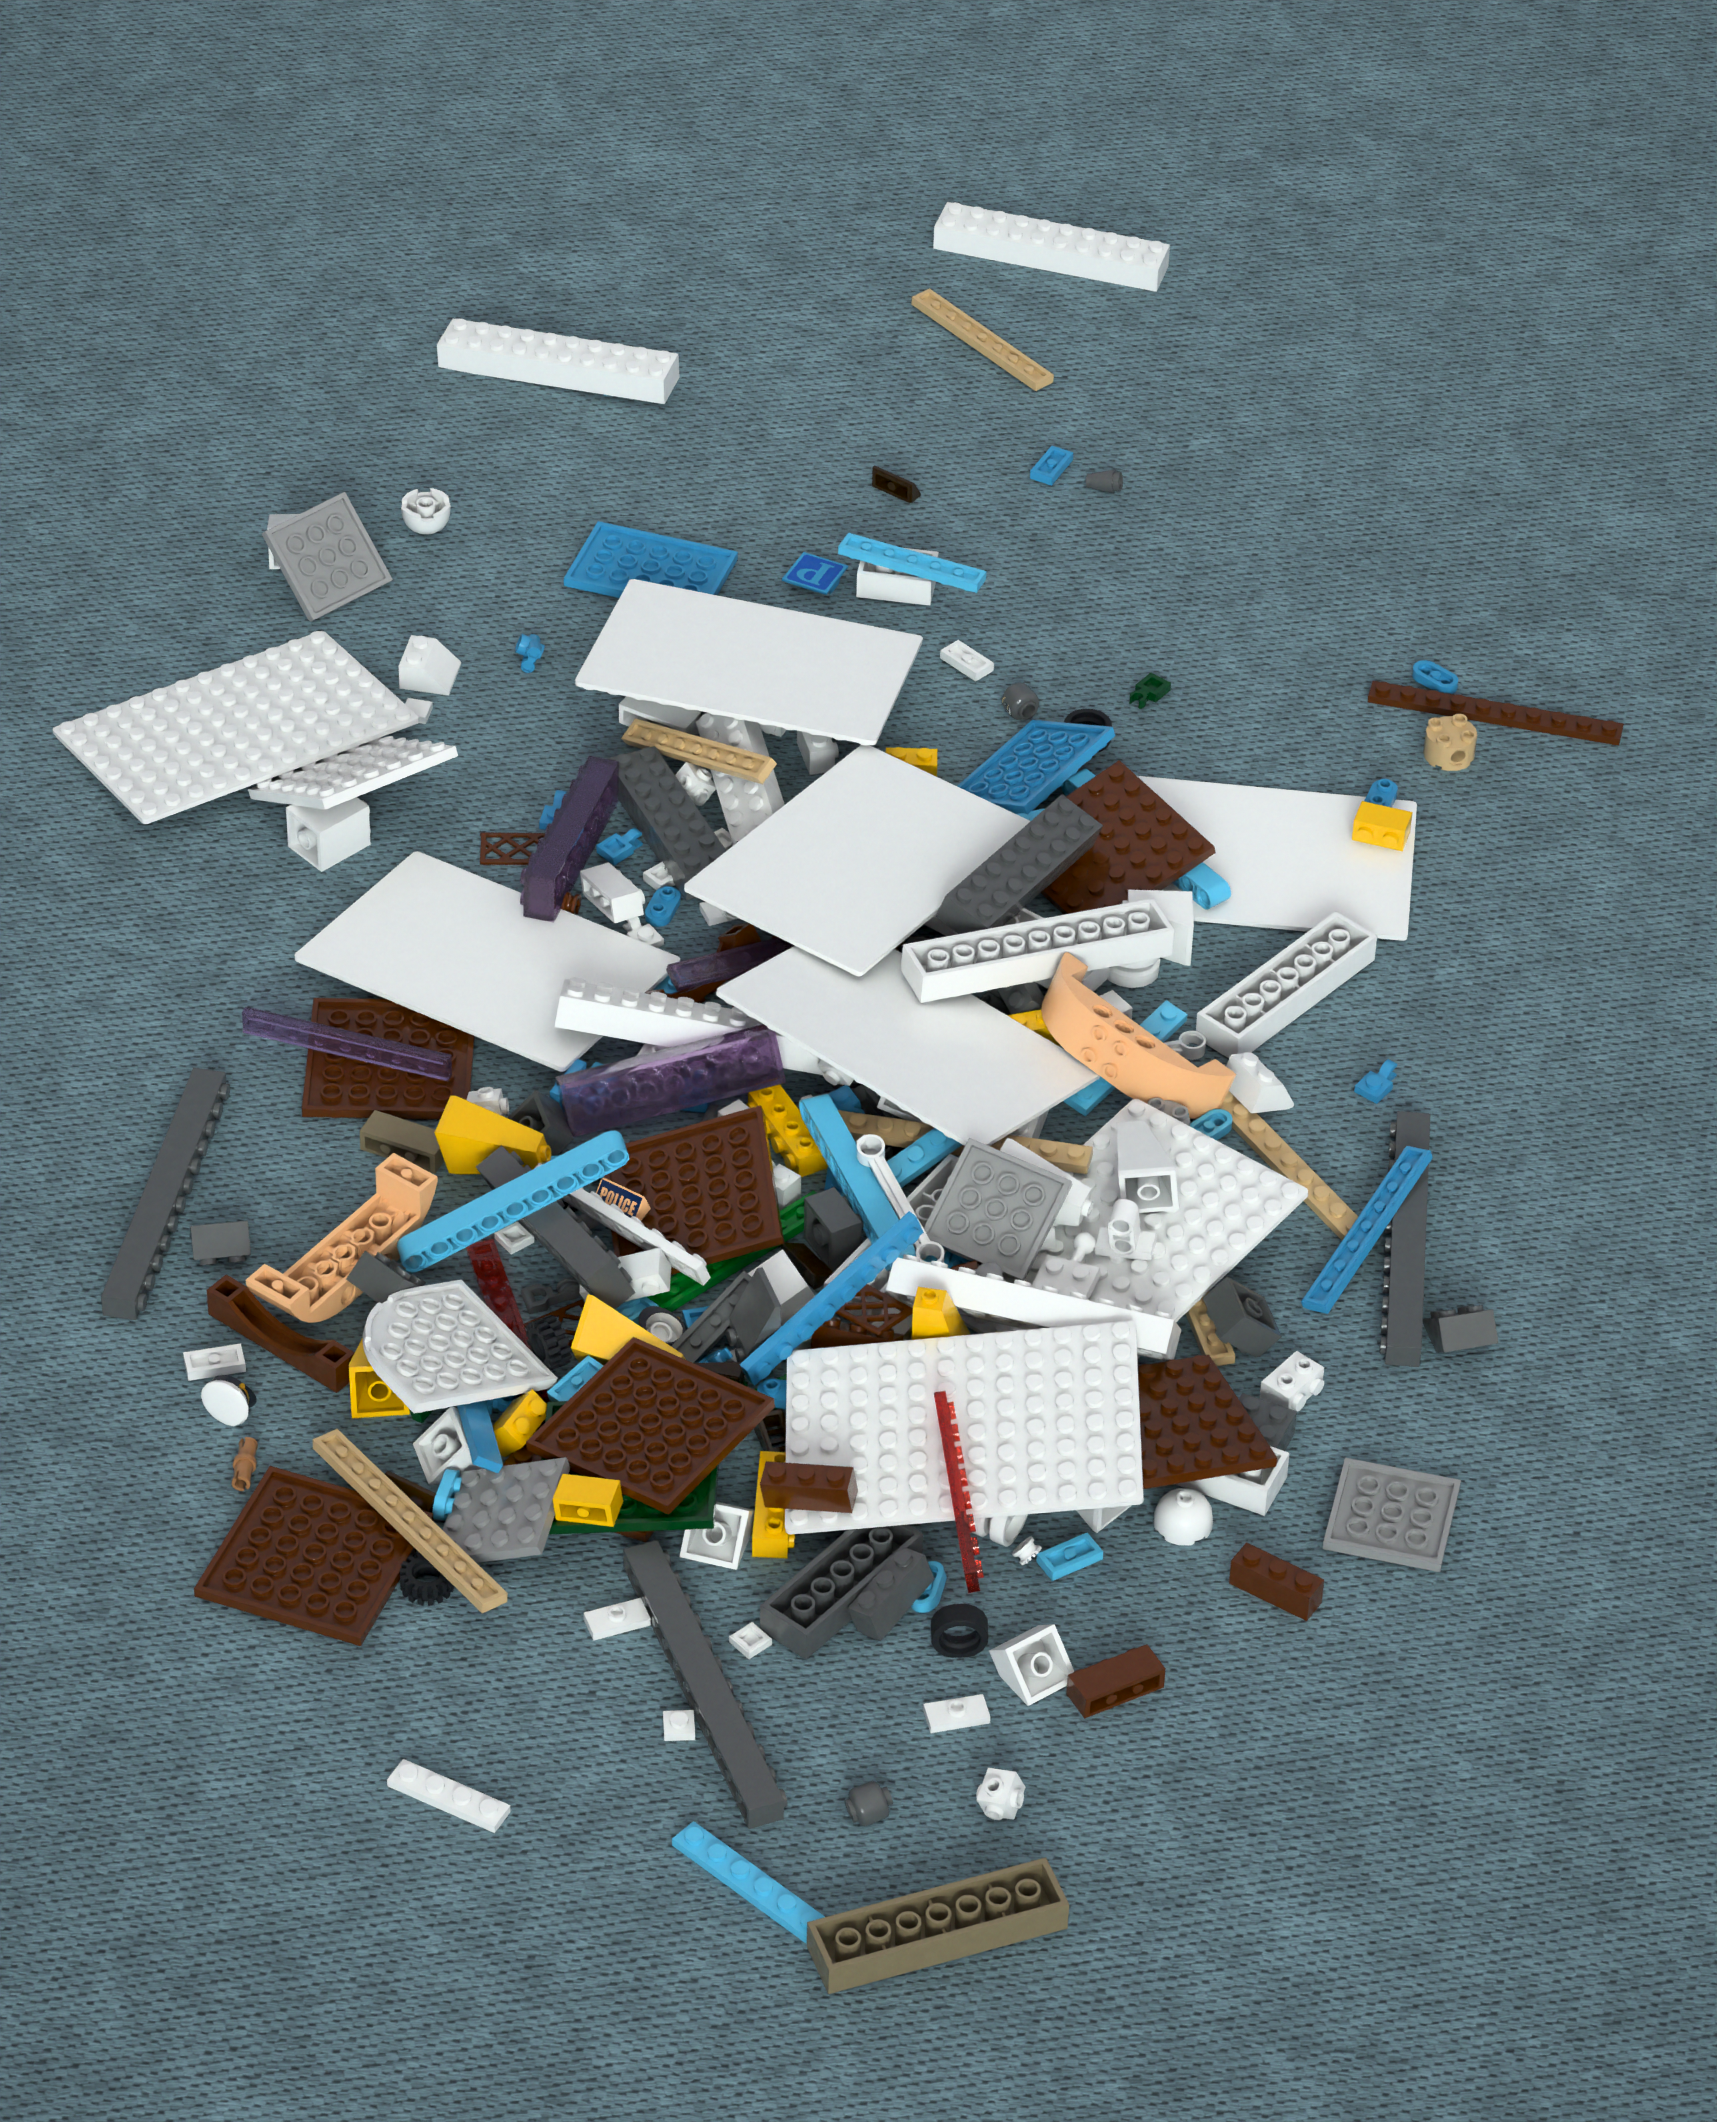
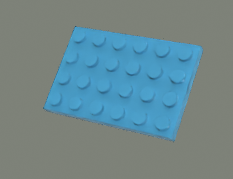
M598 521L566 573L564 586L620 598L629 580L636 579L718 595L738 560V552Z
M1031 720L957 787L1012 813H1025L1028 815L1041 802L1045 801L1053 791L1061 787L1063 782L1075 774L1082 765L1090 761L1092 756L1104 748L1115 737L1114 729L1109 726Z

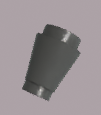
M1114 469L1092 474L1088 473L1086 476V487L1115 494V491H1121L1123 487L1122 472H1117Z

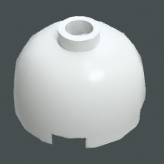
M430 488V492L418 493V489H415L402 498V517L407 527L412 531L426 535L434 534L442 530L448 523L451 505L448 495L444 492Z
M1177 1488L1169 1491L1159 1500L1154 1512L1155 1530H1158L1167 1542L1176 1545H1193L1195 1541L1201 1540L1204 1537L1207 1538L1213 1527L1211 1505L1204 1495L1193 1489Z

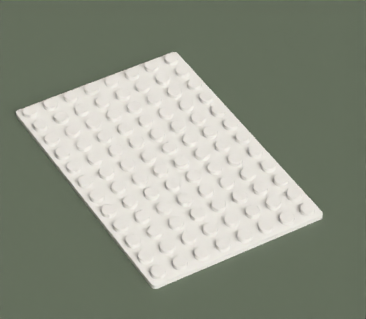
M631 579L575 679V685L586 690H598L608 692L611 695H623L633 697L636 700H648L658 702L661 705H673L683 707L686 710H698L708 712L711 715H723L733 717L736 720H748L758 722L761 725H773L783 727L786 730H798L808 732L811 735H822L836 740L857 742L861 745H875L922 645L923 637Z
M315 631L308 636L290 640L286 644L268 648L264 652L246 656L239 661L224 664L217 669L201 672L192 678L179 680L175 684L164 688H157L145 695L132 697L128 701L117 705H110L106 709L95 713L85 714L83 717L73 721L63 722L53 728V734L141 823L149 824L418 724L419 716L326 632Z
M860 745L685 883L684 891L851 974L862 976L938 913L945 896L1030 821L870 745Z
M1137 776L1215 847L1216 853L1203 861V863L1228 883L1231 897L1210 909L1202 908L1193 900V921L1308 932L1336 911L1377 935L1379 939L1400 941L1407 939L1417 811L1416 802L1395 800L1392 808L1413 812L1409 837L1403 851L1352 840L1354 819L1361 802L1366 797ZM1171 883L1169 886H1167L1161 891L1181 890L1178 887H1176L1173 883Z
M418 851L409 855L295 953L296 962L560 1072L566 1071L603 1037V1035L555 1027L560 994L565 979L570 980V978L577 977L586 980V983L597 984L605 982L613 985V988L624 989L632 987L640 990L641 993H645L646 991L653 990L680 965V957Z
M793 946L718 987L716 995L727 1004L735 1006L745 1012L747 1016L758 1020L770 1030L776 1031L789 1039L790 1042L801 1046L813 1056L819 1057L832 1065L836 1070L842 1071L856 1082L867 1086L879 1096L885 1097L898 1105L902 1110L908 1111L922 1122L931 1125L945 1136L956 1140L964 1146L969 1138L991 1146L1100 1078L1098 1074L1063 1048L972 994L921 1003L901 972L902 953L896 949H893L864 975L856 976L797 946Z
M1133 1099L1083 1144L1093 1147V1156L1088 1173L1064 1171L1091 1188L1090 1200L1093 1201L1092 1211L1089 1217L1084 1216L1079 1227L1054 1223L1056 1249L1039 1251L1025 1281L1032 1285L1047 1254L1070 1260L1075 1251L1073 1241L1079 1233H1090L1096 1241L1100 1227H1108L1114 1203L1121 1199L1118 1176L1116 1122L1145 1120L1175 1166L1179 1210L1139 1213L1141 1231L1156 1232L1157 1241L1151 1261L1095 1255L1094 1249L1093 1252L1084 1256L1081 1263L1100 1267L1101 1276L1089 1298L1090 1301L1098 1303L1099 1298L1115 1302V1306L1126 1309V1305H1133L1144 1309L1143 1312L1154 1315L1155 1311L1172 1315L1171 1319L1177 1322L1308 1197V1189L1139 1099ZM960 1315L965 1325L979 1334L1025 1330Z
M1129 1320L793 1350L792 1354L787 1358L786 1463L853 1467L858 1492L852 1513L785 1509L786 1533L792 1535L1142 1504L1144 1493L1135 1322Z

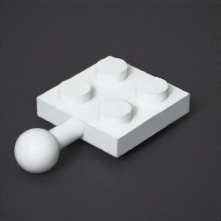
M1087 1232L1076 1235L1073 1241L1075 1251L1070 1260L1047 1254L1031 1287L1042 1290V1286H1049L1058 1289L1060 1294L1070 1296V1292L1086 1295L1087 1300H1089L1101 1276L1100 1267L1081 1262L1085 1255L1094 1251L1096 1245L1094 1236Z

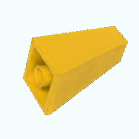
M450 1096L434 1132L448 1172L451 1174H480L476 1166L500 1146H503L509 1153L515 1151L524 1162L522 1167L528 1165L532 1170L539 1163L543 1165L551 1160V1148L547 1145L543 1133L458 1096Z
M925 1287L917 1288L913 1304L912 1340L971 1335L946 1290Z
M587 1295L571 1345V1350L579 1363L589 1355L604 1366L633 1337L685 1359L682 1353L595 1296Z
M362 1338L349 1363L352 1418L410 1415L409 1408L376 1374L368 1362Z

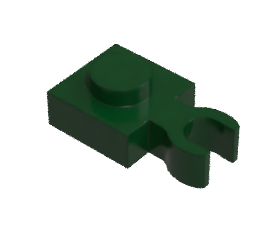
M1149 673L1135 685V691L1130 693L1129 704L1139 701L1138 708L1142 709L1146 706L1148 700L1156 703L1171 691V682L1153 673Z

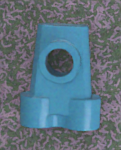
M521 634L516 644L515 653L523 655L521 669L525 673L534 671L536 660L540 659L543 654L545 645L540 643L538 635L530 634L527 636Z

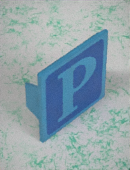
M803 552L784 575L782 581L827 595L829 592L831 594L839 585L840 577L848 569V565Z

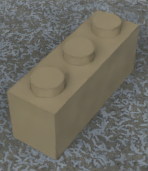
M374 1110L360 1129V1150L385 1158L395 1153L436 1174L444 1162L434 1133L435 1129Z

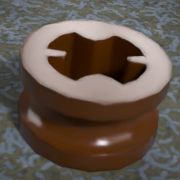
M566 892L561 909L577 915L581 906V895L576 894L572 896L571 892Z

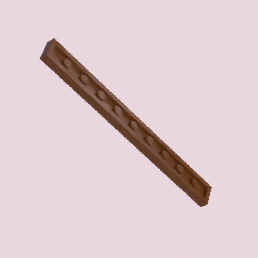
M1372 681L1368 695V703L1444 716L1463 714L1468 720L1618 746L1624 726L1623 723L1611 720L1594 719L1587 716L1565 714L1535 707L1530 708L1511 703H1501L1379 681Z

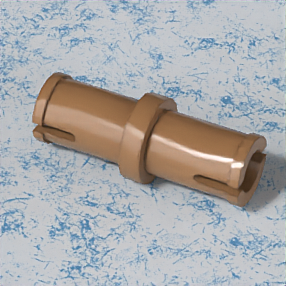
M245 1437V1442L243 1438L239 1441L238 1455L233 1460L234 1476L231 1484L238 1491H245V1488H250L251 1476L256 1469L257 1461L255 1455L258 1443L254 1438Z

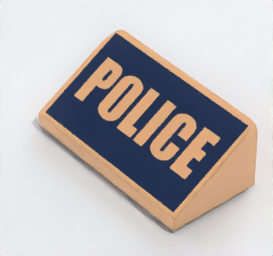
M602 1178L596 1193L608 1205L612 1203L617 1205L626 1216L630 1218L635 1216L641 1221L651 1209L644 1196L606 1178Z

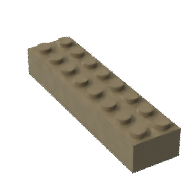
M1045 1857L807 1922V1949L827 1993L832 1994L1068 1929L1069 1903Z

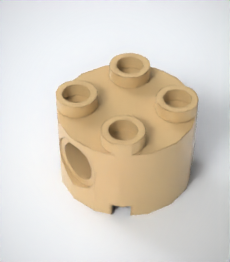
M1455 714L1453 716L1429 719L1423 753L1430 765L1434 767L1436 765L1442 767L1441 770L1458 771L1467 768L1471 761L1474 760L1477 731L1472 723L1467 721L1468 718L1465 715Z

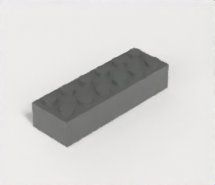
M910 1525L847 1530L760 1605V1629L802 1658H809L852 1620L848 1611L849 1605L901 1546L922 1553L923 1533Z

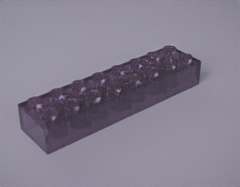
M589 756L585 764L580 765L578 777L576 780H572L570 791L568 794H564L560 809L557 808L555 810L553 822L548 823L544 838L539 839L536 852L530 855L528 867L523 868L521 872L520 883L524 884V889L521 893L520 905H523L524 917L553 923L556 920L562 907L564 895L566 892H571L580 875V871L583 870L618 804L619 761Z
M764 1024L555 1077L563 1113L573 1137L786 1083L776 1033Z

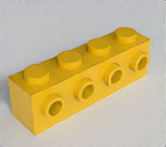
M778 1081L748 1091V1103L746 1105L749 1108L762 1106L765 1114L767 1134L775 1153L782 1155L788 1169L804 1177L828 1168L825 1159L801 1117L800 1110Z
M760 1451L752 1534V1557L788 1559V1548H794L795 1534L790 1535L786 1533L785 1509L765 1507L760 1488L766 1461L786 1463V1452Z

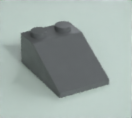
M763 1267L756 1269L730 1315V1329H726L727 1341L730 1346L735 1347V1356L739 1363H742L781 1327V1305ZM781 1362L773 1370L781 1368Z

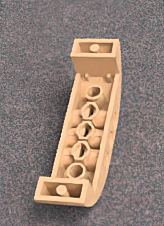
M1069 952L1064 953L1042 1001L1041 1012L1048 1031L1068 1053L1133 1099H1139L1145 1103H1148L1152 1098L1177 1102L1188 1109L1190 1119H1198L1210 1110L1221 1108L1236 1073L1216 1059L1196 1067L1083 985L1081 982L1088 966Z
M392 1153L375 1168V1195L286 1272L282 1274L263 1264L246 1279V1286L256 1296L301 1321L314 1323L333 1317L363 1293L346 1278L364 1251L373 1255L380 1252L395 1261L400 1258L397 1242L403 1236L419 1229L423 1224L435 1194L438 1176Z

